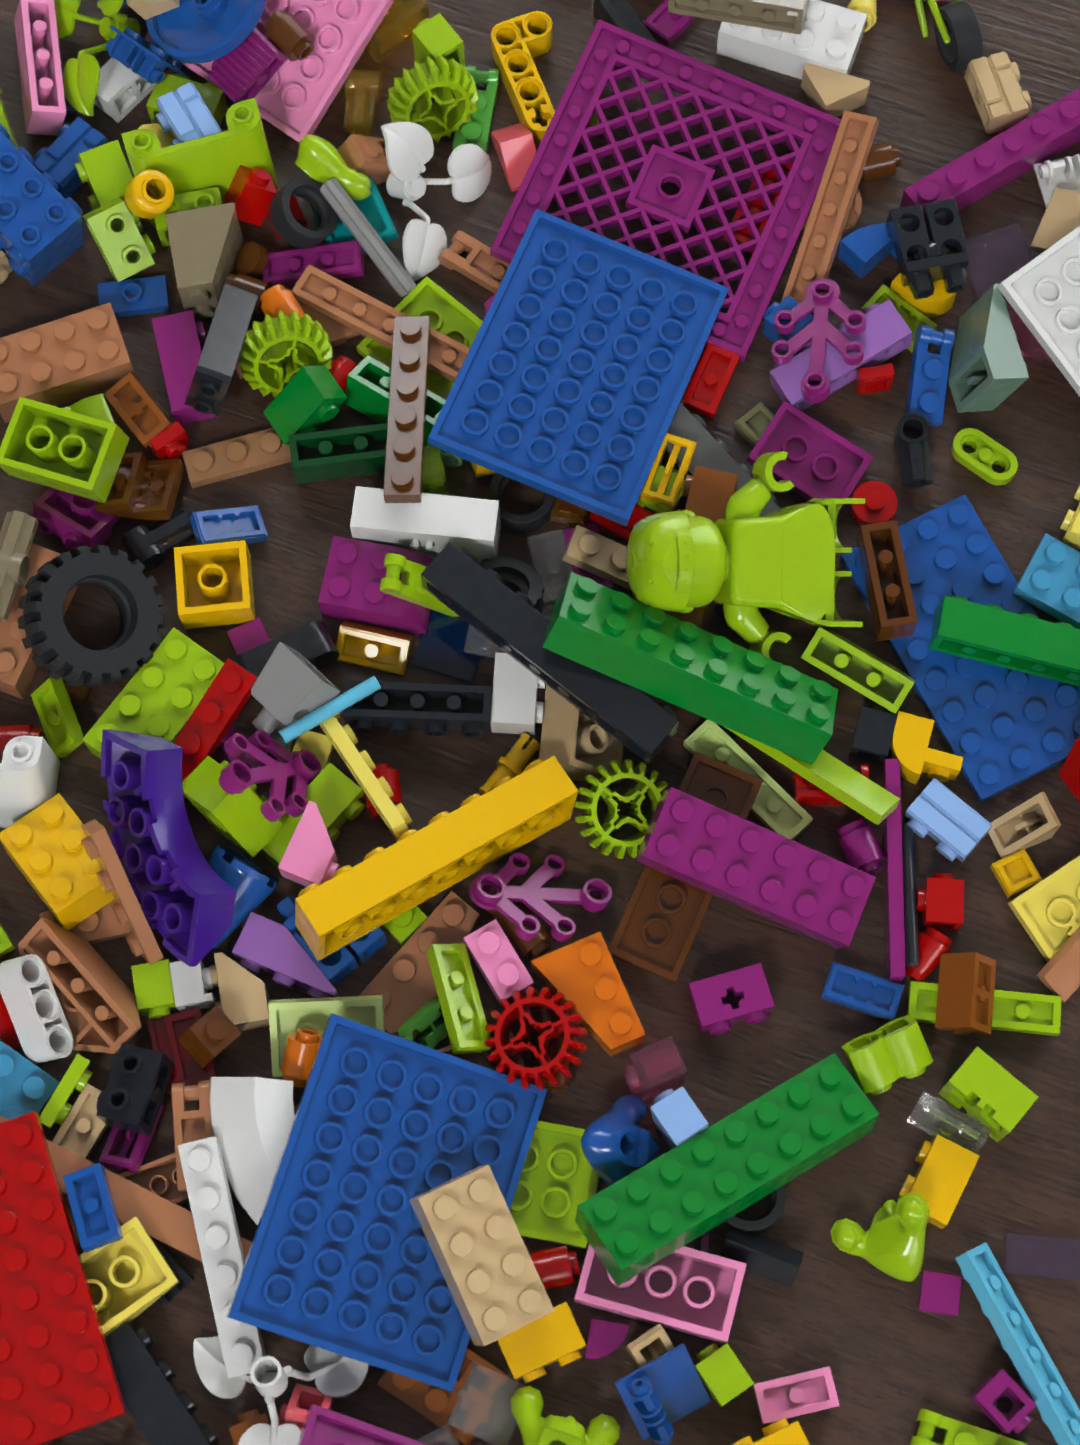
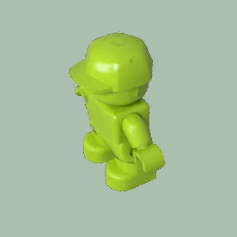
M788 452L764 453L757 458L753 465V479L749 480L729 497L725 509V518H720L714 523L709 518L695 515L691 510L646 516L634 525L629 537L625 559L630 590L633 597L639 602L663 611L689 613L694 608L709 605L713 600L723 604L724 618L727 626L750 644L749 650L757 651L771 659L769 649L774 641L787 643L792 637L786 633L768 631L769 625L759 612L758 607L803 620L814 626L863 627V621L842 619L837 613L835 605L837 583L841 577H852V571H835V553H852V547H844L838 540L836 525L840 508L844 504H865V498H813L806 503L792 505L765 516H760V513L771 499L770 492L789 491L794 487L790 480L776 482L772 473L775 463L785 461Z

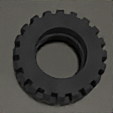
M87 545L76 547L46 562L37 570L38 573L27 582L25 586L27 593L21 596L18 606L20 609H23V616L18 618L19 629H25L27 636L21 640L25 649L31 647L36 654L32 658L34 663L38 667L45 665L49 669L47 675L53 679L63 678L67 685L74 687L85 685L87 688L108 685L138 672L139 667L144 663L147 664L154 656L151 652L152 649L160 646L163 636L158 634V630L165 627L166 615L159 614V607L165 605L162 594L155 595L152 587L158 584L153 575L146 578L142 573L145 566L138 560L128 561V553L120 549L110 552L108 546L96 545L92 548H88ZM88 583L100 587L113 598L118 607L121 621L120 631L116 641L106 649L94 651L81 646L71 637L65 627L62 613L63 602L66 594L77 585Z

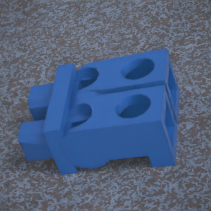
M293 895L287 896L277 905L285 921L283 923L333 987L337 986L359 967L355 958L346 947L317 961L295 925V897ZM378 927L348 944V947L363 964L388 941L384 932Z

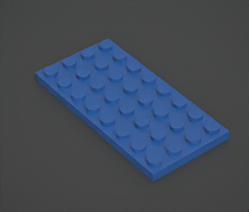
M963 495L898 526L918 623L913 636L886 640L904 673L916 679L913 689L931 720H935L934 725L949 752L953 755L964 757L960 771L976 799L981 803L1066 760L1075 740L1080 737V687L928 649L934 611L944 596H962L968 599L969 602L981 605H998L1005 611L1017 614L1029 613L1037 616L1030 603L1013 594L1018 582L967 496ZM858 547L852 549V553H842L839 560L846 571H852L850 579L871 614Z

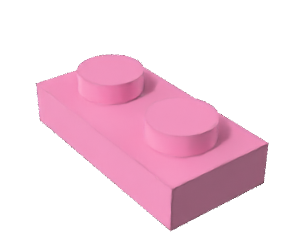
M830 1366L753 1384L762 1424L840 1406Z

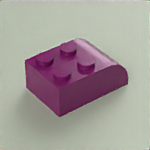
M333 536L318 600L322 617L427 635L432 613L431 609L383 593L379 589L381 579L385 578L387 568L383 566L385 554L403 555L407 560L426 567L434 559L423 553L406 548Z

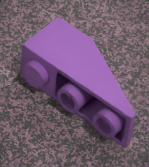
M250 913L232 951L236 960L240 961V966L256 975L259 974L260 970L273 975V982L285 988L292 989L294 984L307 990L306 995L310 998L339 997L337 990L284 925L256 913Z

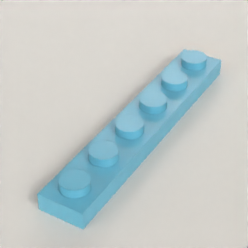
M987 1242L956 1257L955 1259L961 1268L964 1279L970 1284L980 1302L984 1315L991 1322L1000 1339L1002 1348L1012 1360L1020 1375L1023 1386L1029 1391L1040 1411L1043 1422L1049 1427L1057 1444L1080 1445V1410Z

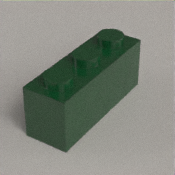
M388 423L288 435L291 465L296 484L385 473Z

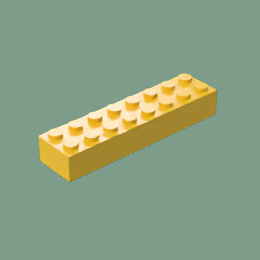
M555 756L545 761L537 759L527 765L523 773L514 778H511V776L502 778L493 785L491 791L482 796L479 793L471 795L455 811L451 813L443 811L429 821V825L418 831L416 829L406 831L398 837L397 843L386 849L378 847L364 857L363 862L353 867L351 865L341 867L332 874V879L321 885L314 883L305 887L298 894V898L295 899V925L317 961H320L570 820L578 790Z

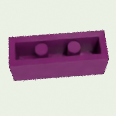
M192 310L151 319L175 422L178 421L181 425L218 417L211 413H200L193 409V407L184 404L203 350L201 343L205 342L207 338L203 321L196 322Z

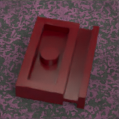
M200 1007L164 1016L154 1021H147L153 1050L164 1053L175 1064L165 1096L171 1095L172 1084L185 1083V1086L198 1085L199 1081L210 1080V1077H218L214 1059L202 1069L178 1041L193 1024L203 1017Z

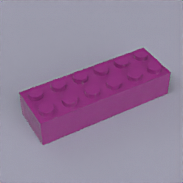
M673 787L662 793L635 861L836 949L850 945L876 879L875 876Z

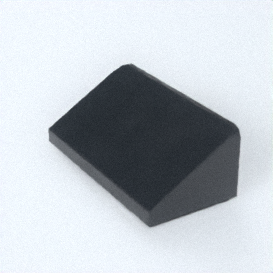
M730 1225L719 1256L746 1263L745 1270L791 1287L800 1269L804 1253L753 1233L736 1229Z

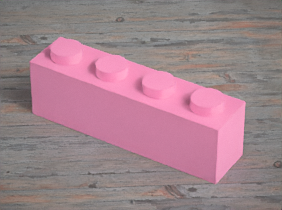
M19 0L14 23L26 134L57 136L66 116V105L54 0Z

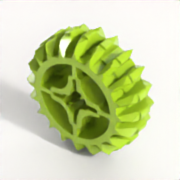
M440 55L436 61H433L428 56L423 64L414 61V68L411 70L403 68V77L394 78L395 87L388 89L389 99L387 100V107L391 114L392 122L403 121L421 125L437 143L445 135L451 139V132L455 130L461 131V124L471 122V113L477 111L476 102L479 98L476 82L468 69L463 64H458L454 58L447 61Z
M279 310L278 317L271 318L266 314L265 322L254 321L253 330H247L238 357V363L241 367L243 378L249 382L253 390L259 389L263 396L272 392V395L276 398L302 366L325 365L328 370L331 369L333 350L329 335L322 328L318 320L312 321L307 313L299 318V314L295 310L289 316H285Z
M631 759L624 760L622 769L617 760H611L609 762L610 773L603 765H598L596 772L599 779L587 774L585 780L591 785V788H578V793L586 796L585 802L575 801V808L584 809V814L577 815L575 822H587L588 825L581 829L580 834L583 837H587L594 833L589 846L596 848L603 842L601 847V854L608 856L613 848L615 857L618 859H623L626 848L630 857L636 858L638 854V845L641 846L661 798L660 792L668 786L665 781L653 784L658 778L659 773L656 770H651L645 775L647 766L645 763L639 762L633 771ZM623 778H630L638 782L634 789L630 788L622 795L607 787L610 783ZM645 792L650 800L648 821L640 810L641 803L645 798ZM600 796L607 805V814L602 820L604 822L602 826L597 817V803ZM615 800L624 803L629 802L630 806L626 808H630L629 814L633 818L625 815L618 816L617 812L620 810L617 809L618 803ZM625 823H629L640 831L626 839H615L609 835L614 829L618 830Z

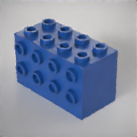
M0 123V251L2 250L6 254L11 268L20 277L24 276L34 287L85 244L83 234L84 223L81 217L82 210L71 197L65 199L57 191L59 188L57 183L47 172L41 174L33 166L35 163L33 158L23 147L20 146L17 149L9 141L11 136Z

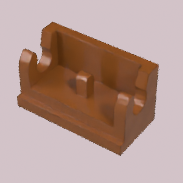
M131 372L103 394L144 447L148 445L151 447L149 440L174 423L146 386Z
M977 952L941 954L935 1020L936 1029L954 1030V1034L991 1035L996 960Z

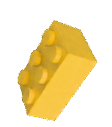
M58 793L0 832V841L9 857L60 925L69 931L114 900L111 891L106 893L102 888L96 875L97 872L101 871L96 858L91 860L82 845L81 840L86 838L81 827L84 824L61 794Z

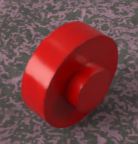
M868 481L858 486L852 495V498H865V504H850V511L854 520L860 525L892 521L898 506L897 496L887 484L880 481Z

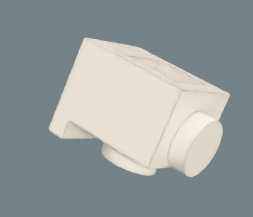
M181 960L169 963L175 1006L179 1012L200 1007L202 1010L215 1007L217 999L213 993H208V990L214 989L209 967H204L202 960L194 967L188 966Z

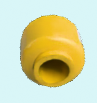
M147 169L139 172L128 182L125 188L127 207L134 215L140 218L152 219L160 216L172 205L174 200V187L171 180L158 170Z

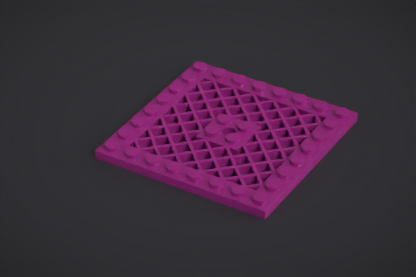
M598 20L490 249V256L510 264L535 210L538 209L548 213L553 200H555L559 211L550 215L572 223L570 217L586 212L590 225L582 228L604 236L602 230L617 225L622 238L614 241L635 249L633 243L649 238L654 251L646 254L667 262L666 256L680 251L685 264L679 266V268L699 275L698 269L712 265L717 278L711 279V281L729 288L720 311L729 309L726 314L719 312L705 346L707 347V344L711 343L741 355L740 361L744 362L815 201L841 119L612 24ZM630 76L635 88L620 92L615 81ZM639 77H642L651 82L642 85V82ZM608 84L612 96L601 99ZM661 89L666 101L651 106L647 94ZM671 90L683 95L673 97ZM639 97L644 108L629 113L625 101ZM692 102L697 114L682 118L678 107ZM702 103L714 108L705 111ZM617 105L621 116L607 121L602 109ZM670 110L675 122L660 126L656 114ZM595 112L599 124L587 128ZM724 115L728 127L714 131L709 120ZM733 116L745 121L736 124ZM648 118L653 129L638 134L633 122ZM702 123L706 135L692 139L687 127ZM626 125L630 137L616 142L611 130ZM755 128L760 140L745 144L741 132ZM765 129L777 134L768 137ZM679 131L684 142L669 147L664 135ZM604 133L608 145L593 150L588 138ZM733 136L738 148L723 153L718 140ZM657 138L660 147L652 144L647 155L642 143ZM786 141L791 153L777 158L772 145ZM580 142H582L586 153L574 157ZM796 142L802 144L800 149L798 148ZM711 144L715 156L701 160L696 148ZM635 146L640 158L625 163L620 151ZM764 149L769 161L754 165L750 153ZM688 151L691 159L683 157L679 154ZM613 154L617 166L602 171L597 159ZM742 156L747 169L732 173L727 161ZM590 162L595 174L580 179L575 167ZM794 162L786 179L781 166ZM720 165L724 177L712 181L715 169L710 167ZM641 168L635 183H633L629 172ZM773 169L778 182L764 187L759 174ZM568 170L573 182L560 186ZM622 175L626 187L611 192L606 180ZM751 177L756 190L741 194L737 182ZM666 182H672L679 187L680 191L675 195H667L661 190V186ZM599 183L604 195L589 200L584 188ZM729 185L734 198L719 203L714 190ZM781 190L773 208L768 195ZM577 191L582 203L566 208L561 196ZM707 194L712 206L699 210ZM628 197L625 208L630 210L620 213L615 201ZM760 198L765 211L751 216L746 203ZM608 204L613 216L598 221L593 209ZM738 206L743 219L729 224L723 211ZM716 214L721 227L706 232L701 219ZM640 217L644 230L629 235L624 222ZM649 218L659 221L661 224L652 227ZM768 219L760 237L755 224ZM694 223L699 235L684 240L680 231L688 234ZM747 227L751 238L754 240L738 245L732 231L735 232ZM671 230L676 243L661 248L656 235ZM725 235L730 248L715 253L710 240ZM703 244L708 256L693 261L688 248ZM756 247L747 266L742 253L751 251ZM734 257L739 270L724 274L720 261ZM742 278L735 295H733L729 283Z

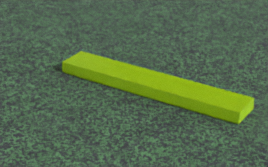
M727 728L876 825H879L899 804L900 798L824 750L821 751L812 765Z

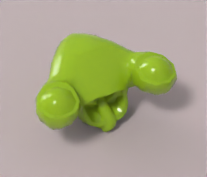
M310 134L302 138L299 142L298 157L295 164L308 174L310 179L324 184L328 180L335 178L349 197L357 201L363 200L371 194V182L368 176L347 167L332 143L317 135Z
M907 1193L898 1198L897 1202L895 1200H887L883 1207L876 1212L872 1225L866 1232L857 1222L848 1218L837 1220L830 1230L832 1241L839 1250L865 1259L887 1275L901 1281L912 1282L921 1272L923 1265L925 1233L930 1214L927 1200L916 1193Z
M532 1386L518 1388L511 1397L510 1411L520 1428L523 1445H614L620 1439V1425L613 1416L598 1415L590 1421L585 1432V1428L573 1416L566 1418L549 1415L546 1418L541 1417L544 1401L541 1392Z

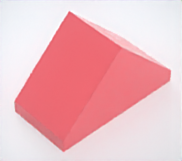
M522 122L490 132L511 192L519 190L536 153L533 135Z

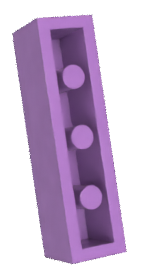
M890 299L881 305L875 303L863 311L866 317V329L863 333L859 335L849 334L845 329V323L835 327L849 341H857L862 344L864 359L860 364L855 366L846 364L843 356L826 340L824 374L829 379L830 394L855 380L858 369L878 366L912 345V331ZM854 320L850 324L856 326L859 325L861 322L858 320ZM811 342L802 349L801 353L794 356L789 363L784 365L776 363L772 368L773 370L770 371L771 385L782 402L786 401L800 411H804L815 404L806 401L802 396L801 381L809 373ZM852 350L847 354L849 356H855L859 352ZM813 382L809 385L818 386L820 382Z

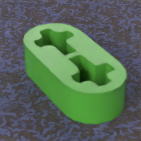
M434 997L408 1018L399 1027V1036L412 1041L414 1038L411 1033L417 1031L422 1032L417 1037L420 1045L433 1049L448 1035L445 1021L436 1020L441 1015L439 1011L441 1007L439 998Z

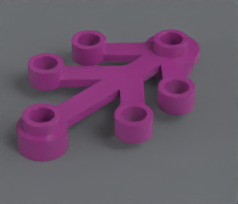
M828 278L812 281L806 288V299L790 311H779L774 317L777 332L789 334L796 328V323L814 311V319L811 323L788 341L779 340L771 348L774 362L784 365L793 359L795 353L811 342L809 373L801 381L802 396L810 403H821L830 394L829 379L824 374L826 340L843 356L846 364L855 366L864 359L862 344L857 341H849L828 322L829 311L845 323V329L851 335H859L865 331L866 317L860 311H851L839 300L841 295L840 288L835 281ZM820 292H828V293L825 294V295H819V294H818V293H820ZM785 319L791 321L789 324L786 325L780 324V322ZM854 320H858L861 322L859 325L856 326L850 324V322ZM784 349L788 351L785 355L777 354L779 350ZM852 350L859 352L855 356H849L847 354ZM813 382H820L818 386L809 385Z
M257 730L248 739L239 733H235L225 741V750L231 757L240 759L245 755L261 766L249 768L244 762L233 760L222 769L221 776L219 777V784L226 793L231 795L235 793L241 794L252 784L271 781L269 798L260 806L261 812L267 820L276 822L286 812L295 818L304 813L308 804L306 800L308 785L321 771V764L311 751L302 749L291 753L272 740L263 730ZM268 751L283 763L280 764L279 762L265 754V752ZM287 778H292L293 793L285 799Z
M515 852L510 855L506 865L496 875L486 873L475 878L470 886L469 894L477 906L487 910L497 909L516 925V935L524 941H531L536 937L540 930V922L532 915H525L511 901L522 902L552 927L551 935L555 940L568 942L576 930L574 921L562 916L547 903L579 904L589 912H598L606 908L612 897V890L605 881L596 878L588 880L583 889L543 887L550 879L560 878L565 869L564 859L556 854L546 856L541 867L522 886H506L514 877L521 878L525 876L530 867V859L523 853ZM514 863H519L522 868L515 866ZM548 864L556 866L557 869H552ZM523 925L531 927L532 931L525 929ZM559 927L566 928L568 932H563Z

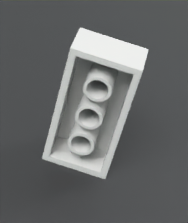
M810 0L801 35L722 22L718 31L716 54L798 79H802L805 63L849 75L863 38L867 14L821 0Z

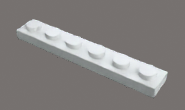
M213 1136L177 1146L226 1373L229 1379L250 1374L252 1364L257 1359L266 1356L260 1328L227 1318L245 1264V1257L218 1136Z

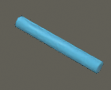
M372 676L278 732L286 744L381 689V686L376 677Z

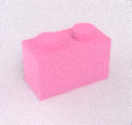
M496 919L463 938L468 953L499 1004L503 998L511 1004L514 1003L513 991L518 990L523 997H526L527 987L533 986L535 988L533 979Z

